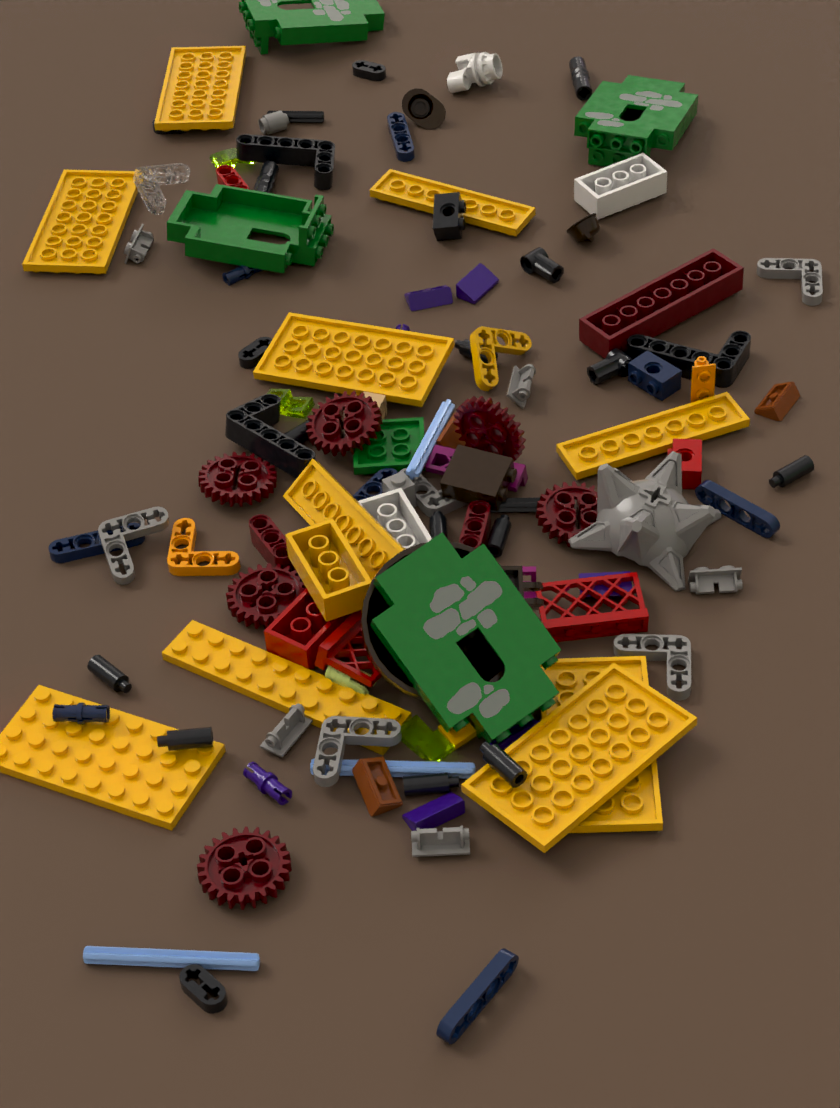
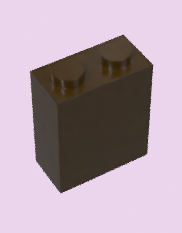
M458 444L440 481L443 497L469 504L476 500H484L490 504V509L498 511L501 503L507 499L508 487L510 483H514L517 469L514 468L513 458Z

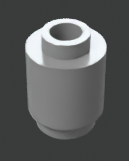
M279 110L263 115L258 120V124L263 134L267 133L270 135L286 130L289 119L286 113Z

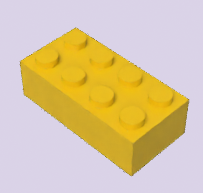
M333 518L285 534L288 557L326 622L362 610L363 601L372 580Z

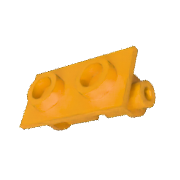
M704 356L697 357L694 366H692L690 403L714 396L716 364H709Z

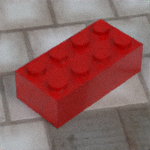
M306 588L264 630L266 649L272 654L312 670L315 667L319 645L352 613L326 622Z

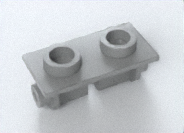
M141 224L138 231L134 230L130 242L125 247L124 254L127 255L125 264L128 259L133 260L135 263L142 262L154 241L151 232L142 230L144 224Z
M527 364L521 369L516 365L513 367L506 395L522 409L525 408L527 398L530 397L531 380L536 374V369L532 364Z
M727 565L719 569L698 567L690 570L688 577L690 592H695L696 595L713 594L714 584H718L719 593L737 592L743 588L742 579H740L742 567L735 568L734 566Z
M299 703L292 705L289 708V712L274 730L267 733L266 739L261 743L260 748L283 758L313 722L312 719L304 716L305 708Z
M463 825L460 827L443 828V831H437V828H417V831H411L412 857L470 854L469 828H463Z

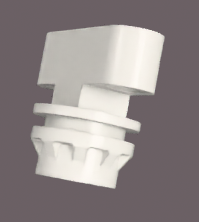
M477 52L458 56L455 63L459 71L449 73L447 86L450 93L469 90L472 83H476L479 87L492 84L496 79H500L503 74L499 55L497 53Z

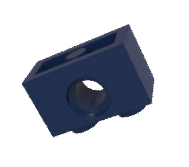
M648 350L628 363V381L660 401L665 400L681 389L682 370Z

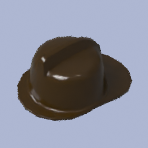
M415 88L409 90L402 99L403 112L420 127L435 129L444 122L446 116L444 105L427 91Z
M596 213L579 220L566 232L578 243L588 239L593 242V236L600 230Z

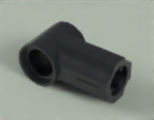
M541 247L532 250L520 258L521 267L528 274L536 272L553 283L558 282L564 274V267L549 259L547 252Z
M614 348L607 354L606 359L587 367V375L594 385L618 374L621 377H627L628 363L633 359L620 348Z

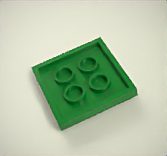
M424 418L382 419L383 424H380L381 431L376 432L377 439L370 438L371 445L364 443L362 451L358 448L354 449V475L376 474L383 468H393L397 472L407 468L424 437Z

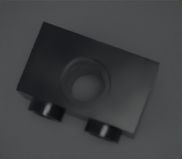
M459 192L434 194L433 231L437 241L462 239V230L466 228L465 218L463 217V213H466V202L461 199Z

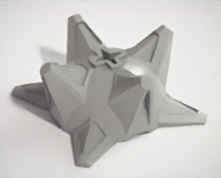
M672 451L642 480L632 481L617 468H613L608 464L600 465L598 468L596 522L568 539V542L574 549L611 551L617 556H624L634 560L638 565L649 567L672 589L680 591L686 589L683 558L687 556L693 544L706 527L719 520L722 516L719 509H714L709 505H691L683 497L682 454Z

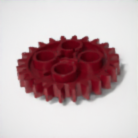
M344 391L340 397L337 393H334V399L332 400L329 397H325L326 403L318 402L319 409L312 408L313 415L307 417L309 422L306 423V433L312 446H315L317 451L323 450L324 455L331 451L333 457L338 452H341L343 457L346 451H350L353 455L355 448L362 451L364 443L371 445L370 438L377 439L376 432L381 431L380 424H383L382 414L377 402H373L371 396L366 398L363 392L357 396L356 391H353L350 396Z
M473 396L471 399L467 398L456 409L457 412L454 414L456 420L453 424L458 426L455 432L461 434L459 440L465 441V446L511 457L513 462L520 457L525 449L523 444L526 439L521 437L525 432L518 429L521 423L514 422L515 415H509L507 407L504 409L500 408L499 401L493 404L490 397L485 401L483 396H480L478 399Z
M233 452L232 456H228L226 453H223V458L215 456V461L207 460V465H202V470H199L198 481L201 493H205L206 498L211 497L212 502L220 500V505L229 502L230 507L235 503L242 507L243 503L247 502L251 506L253 500L260 503L261 497L268 499L269 493H274V488L277 487V471H275L274 465L270 466L269 462H263V459L260 457L255 458V454L246 456L245 452L241 455Z
M573 481L572 486H568L566 482H563L562 488L554 484L553 490L547 488L546 493L541 494L536 508V518L538 519V526H543L542 532H550L549 539L557 537L558 544L567 541V547H570L568 539L596 522L597 492L594 491L595 486L593 485L588 489L585 482L581 486H577L576 482ZM575 500L577 501V506H578V507H577V520H579V522H578V529H576V525H575V521H576V509L574 508Z
M270 563L267 564L266 568H262L258 564L257 570L249 567L248 574L240 572V579H232L233 585H228L229 592L226 593L228 610H231V616L237 617L238 623L245 620L246 627L254 623L255 629H258L261 625H264L266 629L306 589V586L296 570L291 572L289 565L281 569V563H278L275 568H272Z
M245 826L243 833H239L236 828H233V835L230 836L222 832L223 839L220 841L213 838V847L205 845V854L199 855L200 863L197 864V875L203 893L208 892L209 900L217 898L219 906L227 901L229 909H232L236 903L240 904L241 910H244L246 903H250L253 908H256V901L259 900L264 904H268L267 896L270 895L277 898L276 889L285 890L284 881H290L289 872L292 871L290 852L287 851L286 844L280 843L278 835L271 838L269 830L261 835L259 827L253 833H249L247 826Z

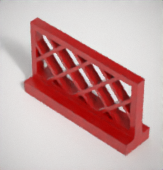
M637 572L543 583V589L535 592L536 598L542 599L544 605H546V608L544 606L538 607L540 620L555 642L648 632L649 614L647 608H645ZM633 581L634 587L629 592L619 587L622 582ZM596 585H604L609 588L603 595L593 590ZM570 588H578L583 591L578 598L567 593ZM553 591L557 595L550 601L542 596V592ZM613 591L624 597L619 604L608 599ZM588 594L598 600L593 607L582 602ZM562 597L572 603L567 610L557 605ZM630 600L637 604L639 609L627 610L623 606ZM604 603L613 610L601 613L597 609ZM577 606L587 611L586 615L575 616L572 612ZM551 609L561 614L560 618L547 619L546 615Z
M362 610L353 612L319 645L315 666L324 670L329 665L371 688L381 677V674L373 666L364 647L361 630ZM351 644H363L364 649H352ZM367 656L368 661L357 662L355 657ZM349 657L351 662H342L337 658ZM360 669H372L373 674L368 676L362 673Z

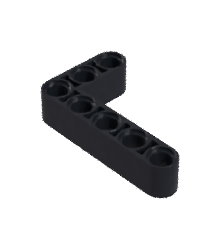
M242 134L236 138V157L238 160L259 163L272 161L276 164L315 167L314 187L319 190H328L332 187L335 160V144L333 142Z
M745 331L733 332L717 355L645 335L635 334L627 340V355L635 359L648 350L682 370L681 377L689 380L692 379V366H694L695 360L699 356H704L709 364H716L715 387L727 388L734 383L749 359L751 335Z
M265 394L227 412L226 437L291 476L297 478L312 458L315 460L316 454L313 450L271 427L280 420L281 399L279 396Z

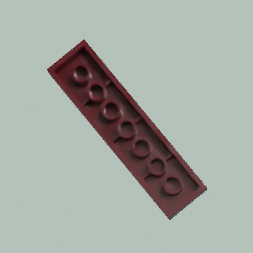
M713 248L580 318L579 341L604 359L614 348H620L626 353L627 340L630 336L640 334L654 338L742 290L744 267Z

